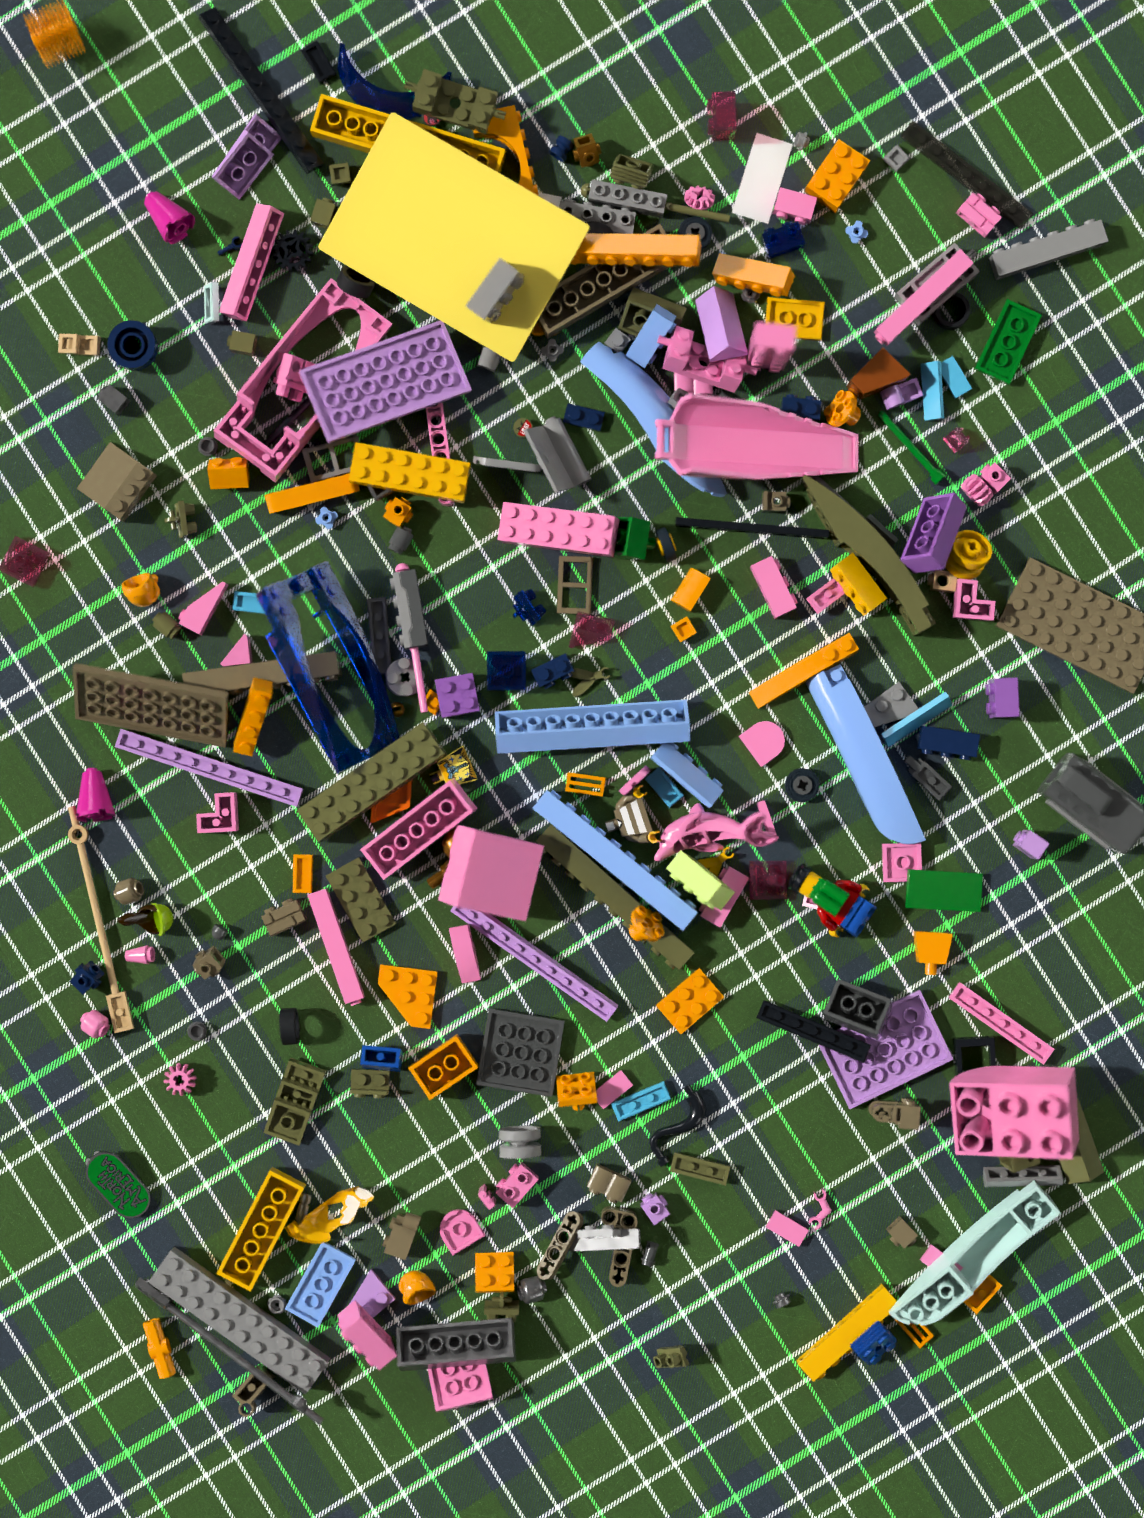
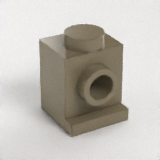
M763 491L762 512L785 513L786 508H790V496H786V492ZM779 498L780 504H774L773 499Z

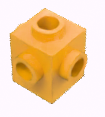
M395 497L394 500L390 499L385 506L387 511L383 517L401 528L404 522L408 523L413 516V513H411L413 509L410 507L411 503L403 497L400 499ZM398 509H402L401 513H396Z

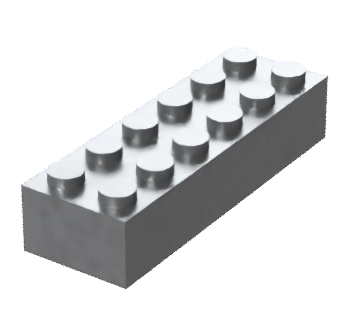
M512 1318L396 1328L397 1367L400 1371L516 1362L514 1322Z

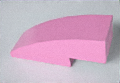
M470 924L450 927L449 933L461 982L468 983L481 980Z

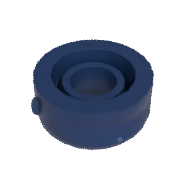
M124 321L115 326L108 337V351L111 358L116 362L117 368L120 366L126 370L139 371L155 361L158 352V342L154 333L146 326V322ZM132 338H138L141 341V349L136 354H128L125 351L126 343Z

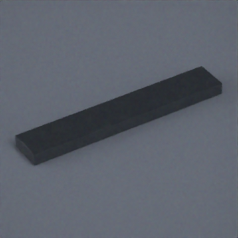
M765 1000L756 1019L861 1063H864L871 1047L870 1044Z

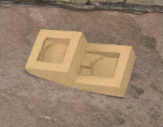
M59 334L58 353L100 356L101 337Z

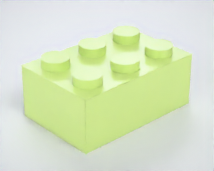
M681 850L666 868L671 872L670 877L684 885L683 888L697 896V899L702 904L707 905L711 909L716 907L722 910L735 893L695 858Z

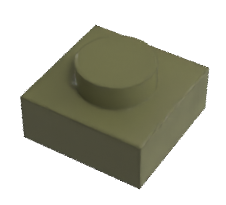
M348 162L329 165L332 186L351 183Z

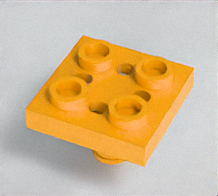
M594 1072L556 1076L559 1107L572 1106L575 1111H578L577 1105H579L581 1111L585 1108V1104L597 1103Z

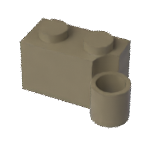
M406 1212V1215L398 1213L396 1218L392 1217L389 1228L392 1229L390 1236L386 1235L382 1245L386 1247L384 1253L406 1260L421 1216Z
M263 1364L256 1367L272 1380L276 1377ZM252 1374L247 1377L232 1395L240 1403L238 1411L243 1417H248L255 1413L257 1406L254 1401L267 1388V1385ZM245 1403L251 1406L250 1413L245 1412L243 1408Z

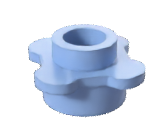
M856 221L854 225L848 226L845 229L846 234L849 235L851 242L854 244L868 236V231L864 230L861 221Z
M322 507L319 517H316L315 521L318 525L322 524L326 529H331L335 519L338 518V514L335 511H329L327 507Z

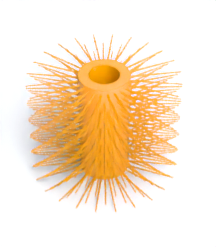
M65 3L58 7L49 6L52 7L50 11L38 10L45 11L43 12L44 15L31 14L38 16H23L34 17L33 19H23H29L24 21L27 24L26 26H28L32 41L38 52H40L39 55H41L42 61H45V64H56L46 62H55V60L59 62L66 54H68L67 56L71 55L72 53L70 52L72 51L78 53L76 51L81 49L80 46L84 44L81 41V36H79L76 23L69 14L70 11L64 5Z

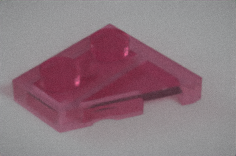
M577 611L568 648L610 640L615 620Z

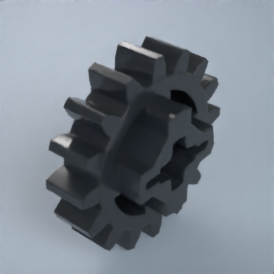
M286 230L285 236L280 233L281 239H275L277 246L272 248L276 252L272 254L273 258H278L276 264H282V270L288 267L291 273L293 268L297 272H300L299 267L301 266L306 269L305 263L312 262L309 256H314V253L310 251L314 247L312 244H308L310 238L306 237L304 239L305 234L301 232L298 235L296 230L293 231V234ZM302 243L305 245V253L301 251ZM281 249L285 252L284 259H282L280 254ZM290 249H291V250L296 249L297 252H296V253L292 252V253L290 254L289 250H290Z

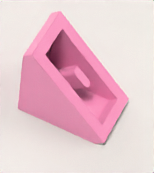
M244 634L220 664L224 667L252 663L250 637Z

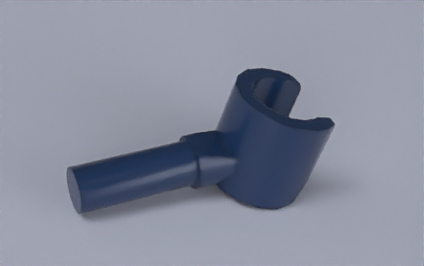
M234 237L230 245L217 251L218 255L220 256L233 249L240 250L242 244L238 246L234 244V242L240 240V237Z

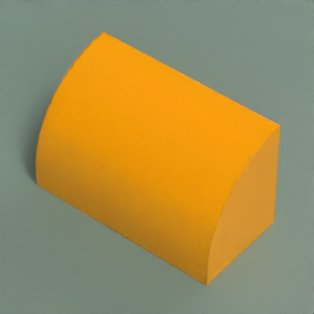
M690 568L670 601L690 612L711 578Z

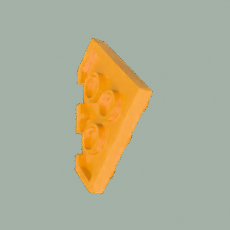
M380 964L378 985L411 1027L431 1028L438 971Z

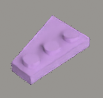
M371 1268L349 1305L356 1300L373 1318L396 1298Z

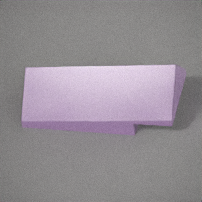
M255 113L212 175V178L240 200L273 157L272 150L282 138L278 132Z
M716 286L711 287L695 300L709 361L713 362L748 355L733 293Z

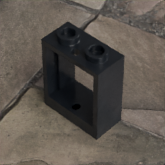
M993 1036L953 1038L955 1077L962 1073L961 1047L988 1046L989 1066H996L995 1040Z

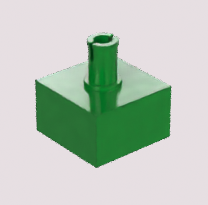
M617 517L620 521L614 557L619 559L645 560L646 549L653 550L656 545L654 538H648L651 521L634 517Z

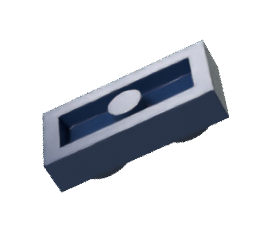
M568 403L563 423L600 432L605 412Z

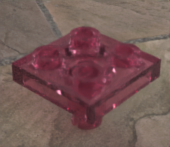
M15 536L0 565V571L31 587H35L51 553Z
M749 861L750 900L787 899L786 861Z

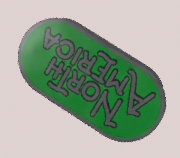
M103 1151L96 1153L89 1159L86 1167L87 1180L117 1214L125 1218H136L146 1212L150 1205V1191L119 1155L114 1152Z

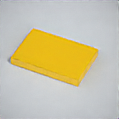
M768 297L765 323L796 326L795 339L821 341L825 302Z

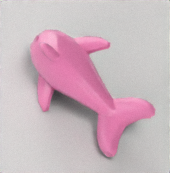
M697 803L690 809L688 815L676 819L664 829L660 835L661 842H659V849L654 856V860L657 862L663 861L680 850L686 849L708 853L723 850V845L713 841L722 839H743L752 846L763 847L776 842L779 837L775 833L761 830L762 824L767 818L763 812L753 814L741 824L722 814L705 812L702 805Z

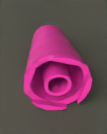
M157 191L146 195L144 205L163 240L170 244L183 240L188 235L186 231L189 228L193 229L195 217L189 211Z
M88 768L86 772L82 773L76 820L87 822L86 818L92 819L93 822L112 819V816L115 817V810L103 774L97 768Z

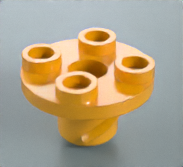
M838 391L834 400L824 410L827 423L833 427H839L845 423L849 426L855 425L861 416V411L857 406L856 395L850 391Z
M639 905L632 911L631 920L633 925L629 924V934L634 940L639 942L642 940L658 941L664 936V928L661 923L662 917L658 912H653L642 905Z

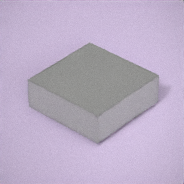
M896 145L883 157V160L896 173L910 160V157Z

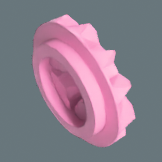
M698 185L696 188L690 186L689 190L685 192L684 200L688 206L694 209L705 210L713 206L715 195L712 194V190H706V186L700 188Z

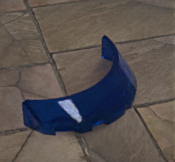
M340 43L337 65L338 73L345 90L352 100L360 106L387 114L396 113L405 119L422 117L420 113L413 112L414 91L393 92L371 84L356 71L347 56L345 44ZM448 71L442 78L452 81V72Z

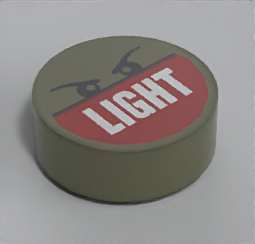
M526 418L518 419L513 426L514 433L520 438H527L523 430L533 428L532 423Z

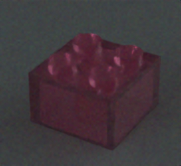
M735 91L712 92L711 99H708L707 116H710V118L708 119L707 131L708 135H711V141L735 139L737 131Z

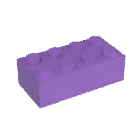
M955 493L923 499L901 557V561L913 573L942 570L945 568L967 508Z

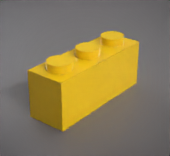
M851 553L830 569L833 578L839 582L844 593L851 598L855 608L863 616L887 599L854 553Z

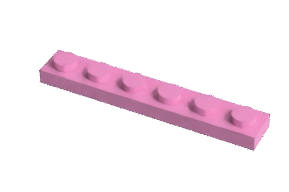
M959 982L948 997L1044 1065L1054 1051V1048L962 983Z

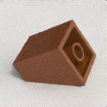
M882 348L849 381L846 386L848 388L847 391L852 392L861 400L891 386L904 383L910 376V373L888 351Z

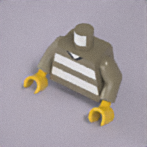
M639 785L625 796H622L616 803V810H614L615 819L605 822L608 833L620 830L621 836H625L627 841L639 844L661 842V839L657 840L655 838V834L660 833V831H652L642 797L647 795V792L642 794L640 788L644 785Z

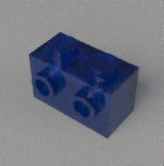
M788 221L783 223L782 227L778 229L771 227L763 231L764 233L760 239L768 260L805 246V240L798 222Z

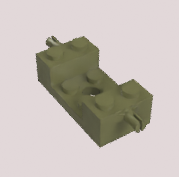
M423 69L421 79L417 84L407 80L405 82L404 89L415 92V99L412 105L413 112L483 134H487L493 117L505 119L506 112L495 109L498 99V92L480 86L479 89L471 88L443 79L442 74ZM451 100H460V107L452 108L450 106Z

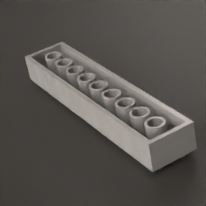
M175 1246L149 1280L151 1285L305 1395L330 1360L329 1356Z

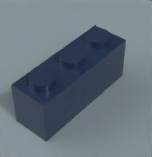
M920 726L917 749H921L923 754L933 755L934 751L940 752L942 757L952 758V754L960 755L959 759L971 761V757H977L980 734Z

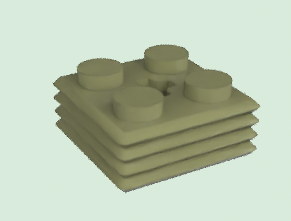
M618 154L612 164L610 177L613 178L615 183L624 184L626 182L631 184V187L641 190L647 186L654 165Z

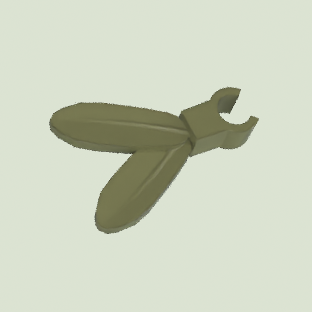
M604 667L594 673L575 668L576 671L572 672V678L581 679L582 681L574 688L572 695L574 697L581 696L596 680L611 678L610 675L607 677L603 676V671L609 670V668Z

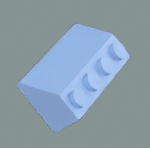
M674 742L663 743L650 759L707 808H711L724 791L721 789L723 785L717 779L713 778L711 780L706 776L708 772L699 765L697 768L692 764L694 760L688 754L684 753L682 755L678 752L679 747Z

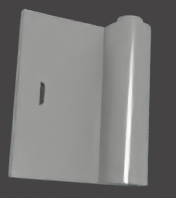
M553 416L545 421L546 424L543 426L523 430L540 467H542L555 493L579 487L591 480L561 418Z

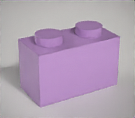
M1031 830L1019 831L1013 839L1015 841L1013 846L1031 859H1039L1049 845L1048 842Z

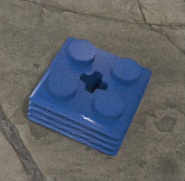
M876 1321L853 1341L850 1347L865 1363L875 1365L880 1361L882 1354L891 1351L895 1347L897 1339L880 1321Z

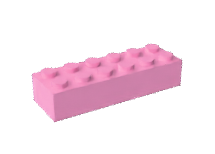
M756 322L748 343L747 365L758 368L757 371H761V368L769 369L771 373L783 371L794 350L796 326Z
M503 502L497 540L507 544L614 558L620 519L609 515Z
M453 778L360 850L384 880L475 811L477 807L455 778Z

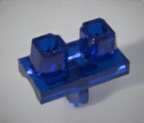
M532 589L524 592L521 590L513 597L516 602L513 608L516 612L512 615L514 619L519 616L523 622L528 620L531 626L535 625L546 613L543 605L540 604L534 608L531 604V601L536 598Z

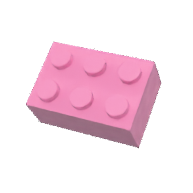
M356 1300L338 1314V1325L342 1329L341 1335L346 1341L350 1340L354 1344L353 1347L359 1354L363 1353L366 1356L365 1359L370 1366H375L378 1370H381L397 1356L392 1337Z

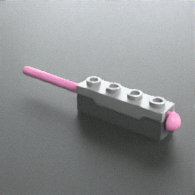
M400 563L396 566L395 572L392 573L393 578L390 579L391 589L396 592V597H393L394 608H398L399 616H396L397 626L402 629V634L399 635L400 645L404 646L405 650L411 651L420 712L426 713L428 712L418 648L429 647L417 572L415 569L410 570L407 564Z

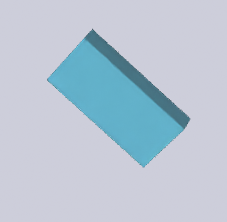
M953 356L941 362L942 378L954 399L972 389Z
M234 591L232 610L271 615L273 595Z
M660 766L645 778L669 808L684 796Z

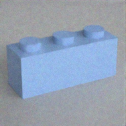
M656 304L625 357L643 368L648 363L652 364L657 356L655 351L657 348L661 349L663 347V344L657 343L659 335L665 337L667 332L669 334L672 333L676 326V323H674L676 315Z

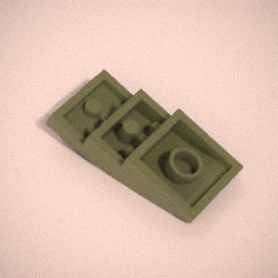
M290 1057L263 1133L300 1146L327 1070Z

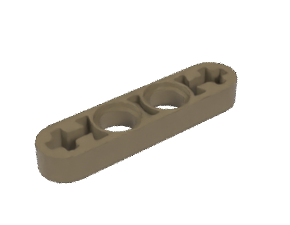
M570 1211L565 1215L537 1267V1275L540 1279L551 1280L556 1275L578 1234V1230L583 1225L584 1218L579 1212ZM571 1217H575L576 1224H572ZM563 1232H567L569 1235V1239L565 1243L561 1241V1234ZM554 1249H558L560 1252L559 1258L556 1260L551 1256ZM544 1268H548L549 1275L545 1274Z

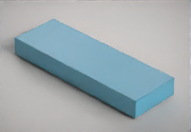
M941 361L921 363L924 421L944 419Z
M664 1081L612 1102L611 1105L619 1122L671 1100Z

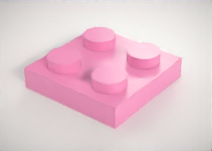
M921 843L882 844L883 882H907L908 869L922 870Z

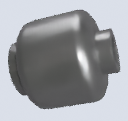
M538 1276L522 1279L517 1286L519 1299L523 1300L526 1304L543 1300L544 1293L547 1292L545 1282L541 1281Z

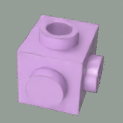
M656 1192L653 1195L649 1193L641 1199L643 1202L640 1205L654 1225L670 1215L666 1207L668 1203L663 1195L658 1196Z

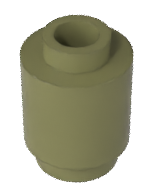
M159 612L152 620L154 622L153 627L166 638L174 639L182 629L179 623L166 612Z

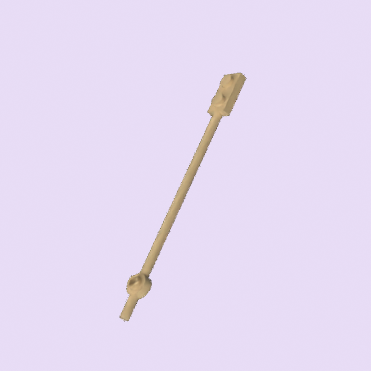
M76 806L68 807L72 827L68 831V838L72 843L77 844L112 994L106 996L114 1033L134 1029V1023L126 991L119 992L84 844L88 839L89 833L86 827L80 825L79 821L76 820ZM77 831H81V838H77Z

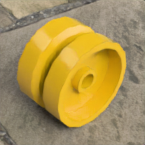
M959 531L946 562V569L953 576L960 579L971 580L977 578L991 558V544L987 538L976 531Z

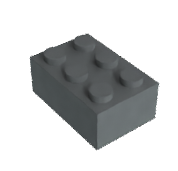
M837 979L823 1015L825 1020L879 1040L893 1003L892 999Z

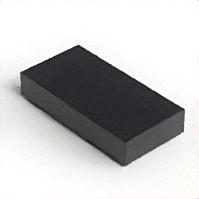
M318 41L301 49L304 58L320 84L337 75Z

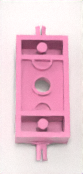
M676 325L670 338L661 335L658 337L657 343L667 346L662 369L735 393L740 385L744 372L754 376L757 373L758 368L747 365V355L710 362L705 345L692 341L694 331ZM699 361L706 362L707 366H702Z

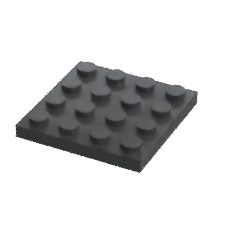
M489 1008L476 1085L552 1097L565 1020Z

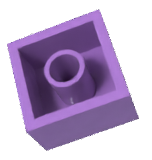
M473 673L435 680L442 718L480 712Z
M995 678L988 680V684H985V693L989 695V703H986L987 715L989 714L990 718L1018 717V678Z

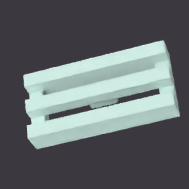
M211 282L204 286L205 324H213L219 321V287L216 282Z

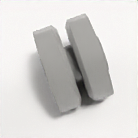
M522 1125L499 1128V1140L508 1142L499 1146L500 1157L523 1159L541 1156V1144L533 1142L541 1138L540 1127Z

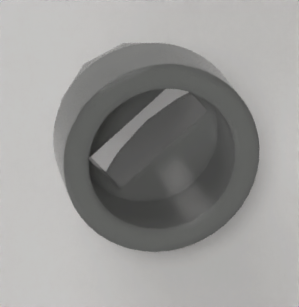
M215 924L212 929V936L216 940H222L229 931L223 926Z

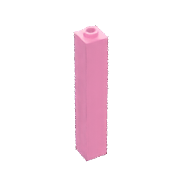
M961 249L956 252L874 331L876 340L880 344L888 346L973 265V261Z
M328 888L308 894L307 896L345 1004L350 1003L351 1006L361 1003V999L365 995Z

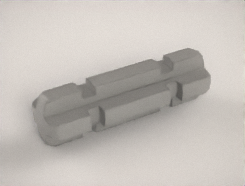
M302 1193L300 1197L301 1203L298 1205L295 1217L298 1224L303 1221L308 1213L311 1195Z

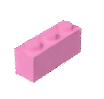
M770 556L750 566L774 619L797 608L795 605L798 603L793 593L790 594L787 588L790 586L785 576L782 577L780 574L781 566L777 558L773 559Z
M730 866L727 869L723 867L718 878L735 892L722 910L716 907L711 909L704 904H701L699 908L700 916L718 927L722 926L749 880V877Z

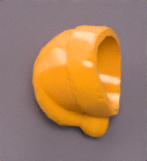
M143 573L131 577L121 584L122 591L132 604L138 607L150 606L156 602L160 595V588L157 584L158 576L156 574Z
M419 1270L409 1271L400 1279L399 1290L403 1294V1302L405 1304L415 1305L436 1294L433 1282L425 1273Z

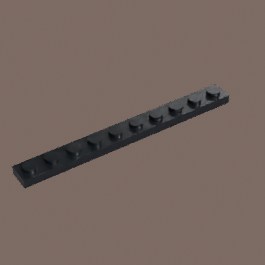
M216 7L201 13L198 19L305 173L309 174L322 167L323 161Z

